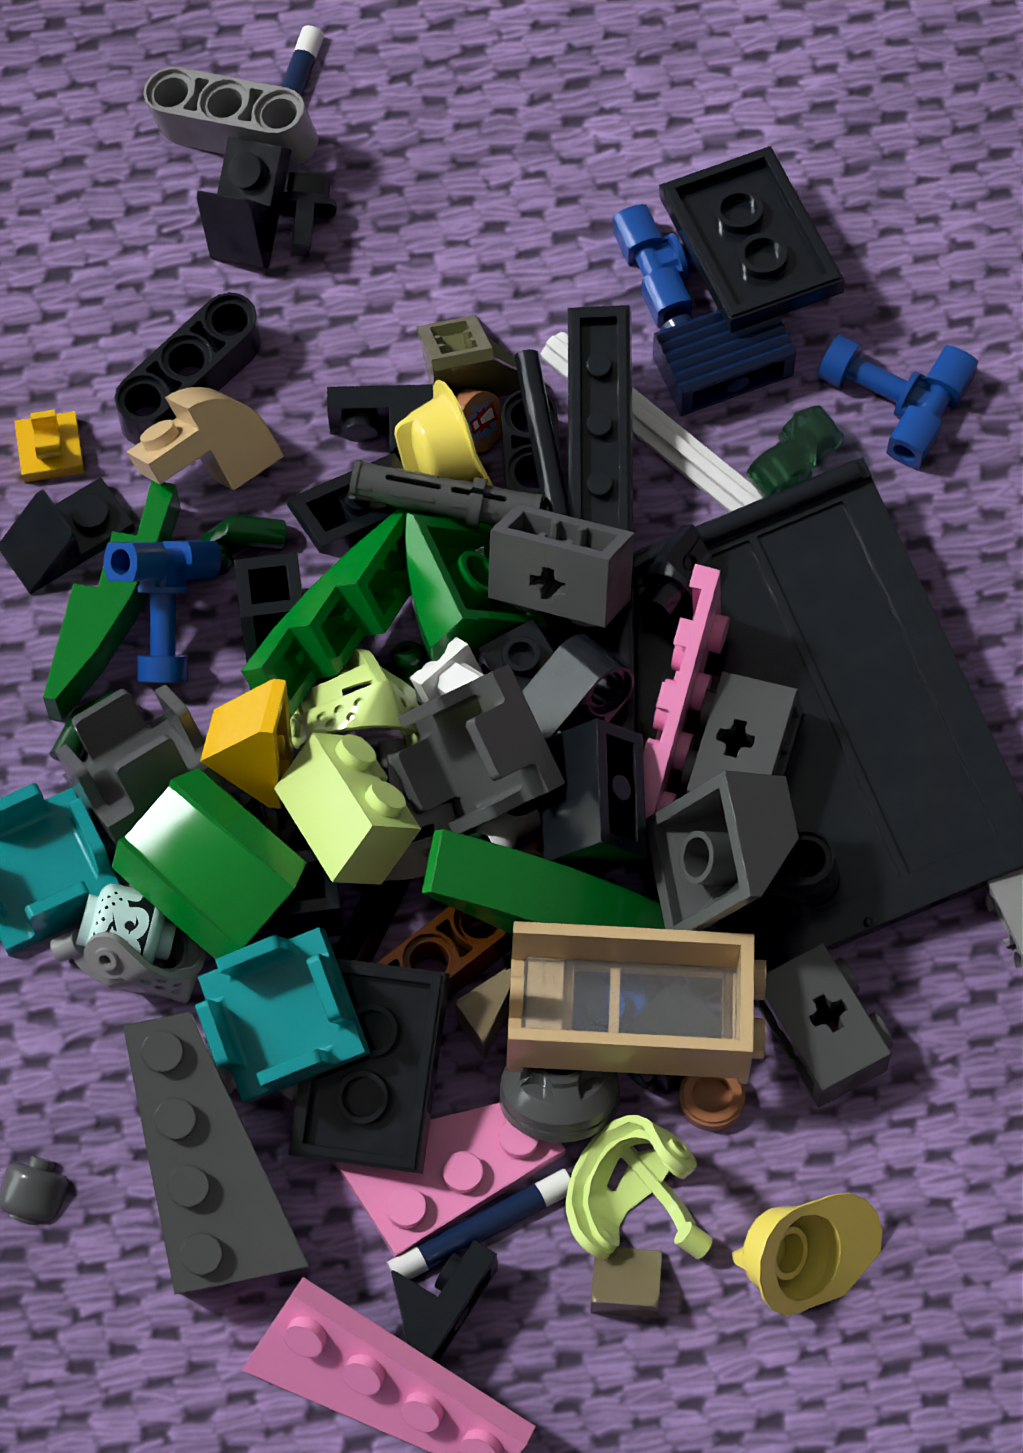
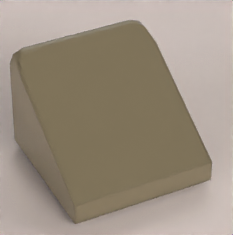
M505 968L458 999L456 1003L457 1023L484 1060L487 1058L509 1011L511 968L508 970Z
M617 1247L605 1260L594 1257L590 1313L658 1318L662 1251Z

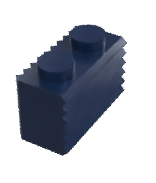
M717 308L716 311L695 319L690 314L676 316L664 323L660 331L654 333L653 358L680 416L794 376L796 350L794 344L791 343L789 334L786 333L785 325L781 322L780 316L730 333Z

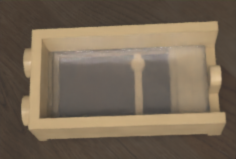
M514 921L506 1071L523 1072V1067L735 1078L738 1079L739 1084H748L752 1059H764L766 1043V1019L754 1018V1000H764L766 990V960H754V934Z

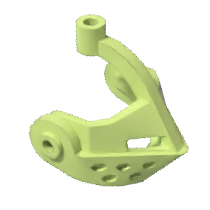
M356 648L340 674L331 680L314 686L306 701H302L290 719L293 745L296 749H302L313 732L334 734L368 728H390L399 730L401 735H405L406 747H409L420 741V734L414 723L403 728L397 716L419 706L415 690L406 682L379 666L374 655L369 650ZM370 684L367 687H364L362 689H359L357 691H354L343 696L342 692L345 690L351 689L356 686Z
M626 1115L607 1124L602 1131L591 1139L582 1151L568 1184L566 1214L571 1232L577 1242L594 1257L602 1260L607 1259L620 1244L619 1227L627 1212L653 1193L668 1211L676 1225L678 1232L674 1238V1243L695 1259L702 1258L710 1249L713 1239L696 1226L688 1208L664 1181L669 1171L676 1177L684 1179L696 1169V1159L686 1144L672 1132L639 1115ZM649 1143L653 1145L654 1149L638 1152L634 1145ZM619 1158H622L628 1166L616 1191H612L608 1188L607 1184Z

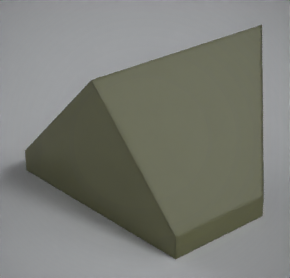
M476 315L416 326L430 384H434L436 380L451 384V390L454 395L467 388L488 391L497 397L511 395L520 390L515 358L485 334ZM544 382V383H545V388H546V387H551V386H549L546 382Z

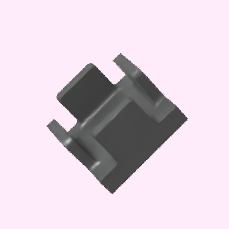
M509 664L397 716L403 728L414 723L420 734L419 742L393 754L390 758L413 810L417 814H422L446 801H450L459 816L458 819L448 823L452 832L461 833L565 784L562 774Z
M166 684L154 691L165 714L150 723H145L132 696L125 689L116 691L74 716L72 725L88 753V758L85 762L82 763L67 744L55 750L66 772L63 776L69 788L74 790L77 798H81L86 810L116 845L118 840L125 837L164 793L169 787L171 779L199 768L220 785L228 781L200 762L205 741L187 706Z

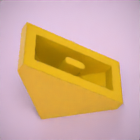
M272 679L213 710L200 762L265 806L281 809L283 802L274 788L293 762L294 753L286 680Z

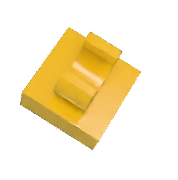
M55 409L30 413V418L14 420L21 474L24 483L85 473L75 411L56 414Z

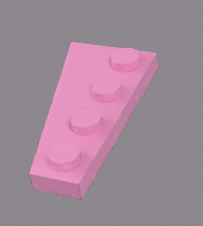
M698 564L694 566L689 587L692 588L693 617L692 620L680 617L673 642L675 648L671 662V669L676 670L674 680L666 679L665 682H662L653 722V729H657L658 733L656 739L648 738L643 752L646 818L674 802L677 798V794L668 792L674 769L683 770L686 756L693 748L695 735L687 733L686 729L692 710L701 711L704 697L711 687L712 675L704 673L710 652L721 653L729 627L730 617L721 615L720 570Z
M304 1277L296 1286L242 1369V1371L431 1453H521L536 1427Z

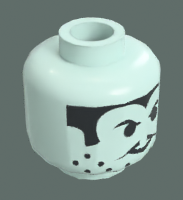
M109 884L101 890L99 896L89 894L76 944L86 946L90 938L100 932L115 933L124 938L140 955L153 965L155 958L168 960L176 925L172 921L165 920V915L136 889L119 884Z

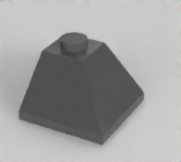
M724 770L646 818V835L665 929L702 931L763 895L799 839L786 776Z

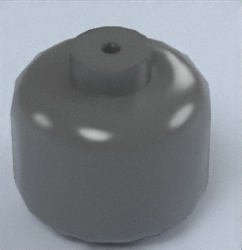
M30 1155L28 1164L15 1162L7 1167L0 1189V1207L3 1211L8 1212V1217L38 1225L40 1222H49L58 1215L64 1202L69 1182L66 1176L54 1172L55 1161Z

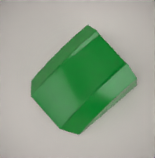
M406 512L405 550L409 588L420 634L431 661H438L445 653L448 644L456 637L469 645L478 663V647L529 620L534 619L542 633L549 627L541 611H521L514 608L511 603L488 598L490 530L494 525L480 523L477 529L466 527V520Z
M197 768L171 779L169 787L131 831L125 837L118 840L112 868L200 947L217 959L245 947L295 889L307 862L219 783Z

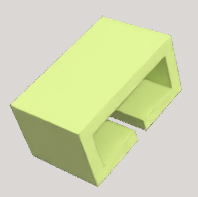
M313 732L274 790L332 882L381 885L418 835L421 827L406 806L403 794L396 787L386 782L388 777L376 760L374 749L362 737L351 734L337 735Z

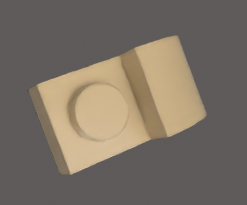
M204 387L185 388L166 396L165 398L176 418L174 420L160 421L146 429L140 436L141 442L126 452L136 470L159 485L200 458L214 480L232 490H236L284 457L268 426L257 412L217 390Z

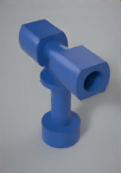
M646 204L631 206L613 215L614 236L628 266L638 264L643 274L642 296L657 328H661L664 323L676 316L683 314L691 315L692 300L683 281L689 279L688 266L694 265V262L685 245L680 243L677 236L673 233L664 237L661 236Z
M838 334L821 362L817 377L839 389L849 379L897 403L894 416L900 418V421L889 438L886 453L897 462L911 468L920 469L939 437L942 414L947 406L956 409L975 377L979 361L960 348L946 345L927 377L915 371L907 381L860 358L862 344Z
M179 540L164 541L163 543L139 541L108 542L104 553V570L108 581H140L138 592L150 593V654L137 655V681L157 683L188 681V655L176 654V593H188L186 580L216 579L221 568V552L217 541Z

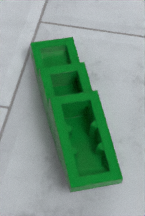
M151 480L138 534L132 535L112 531L110 542L139 541L163 543L164 541H171L181 510L176 484L163 482L159 485ZM103 565L98 587L73 583L43 694V700L50 720L62 722L111 661L137 620L149 593L138 592L140 581H108Z
M397 509L339 559L308 589L272 629L241 670L251 689L272 679L286 680L290 719L316 680L338 676L365 636L384 634L410 596L405 550L406 512H410L409 510Z
M444 829L434 831L422 894L512 935L514 921L665 929L660 903L627 888L510 847Z

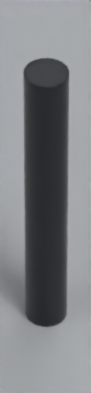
M533 349L522 350L514 358L540 494H543V510L570 516L539 352Z

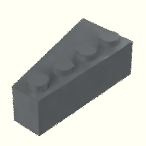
M190 1012L123 1025L174 1295L309 1267L307 1258L193 1015Z

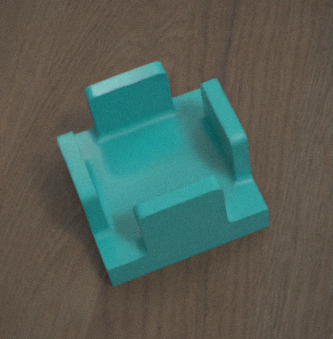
M33 783L0 798V940L8 956L81 923L89 894L99 896L105 886L119 884L100 836L81 798H77L72 788L44 799L38 784Z
M318 927L290 939L278 935L268 937L215 959L218 969L198 976L205 1001L195 1004L197 1014L217 1067L231 1071L242 1102H253L371 1054L328 935L323 928Z

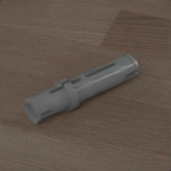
M358 459L354 463L349 487V500L379 503L412 511L466 520V527L477 529L480 523L495 526L517 503L541 509L543 494H532L487 485L488 479L475 477L473 482L417 471L381 466Z

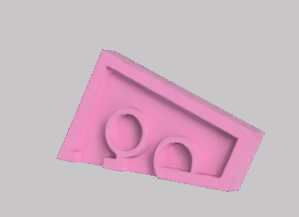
M500 1103L431 1119L423 1174L334 1162V1164L394 1257H397L441 1233L565 1155V1148L561 1142L538 1140L523 1134L509 1123L503 1115Z

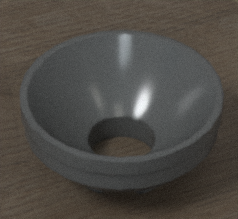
M505 1066L501 1077L500 1107L503 1115L513 1127L523 1134L538 1140L573 1142L591 1137L602 1131L615 1118L620 1106V1085L616 1072L576 1070L567 1075H555L543 1068L523 1067V1072L506 1071Z

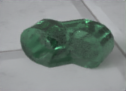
M811 406L795 412L792 419L781 429L783 432L778 435L780 442H777L775 446L762 453L749 466L746 472L747 479L761 498L811 478V469L815 467L816 462L834 452L842 443L844 438L843 432L823 406Z

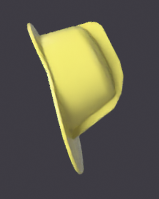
M436 380L433 385V399L412 411L395 426L394 435L404 470L473 482L475 477L488 479L487 485L493 486L476 453L472 435L459 402L444 381Z
M852 1193L832 1194L800 1206H781L766 1210L755 1219L748 1230L744 1246L735 1250L732 1253L734 1263L745 1270L746 1276L760 1290L761 1297L768 1307L774 1312L789 1316L846 1295L880 1254L883 1230L878 1212L867 1199Z

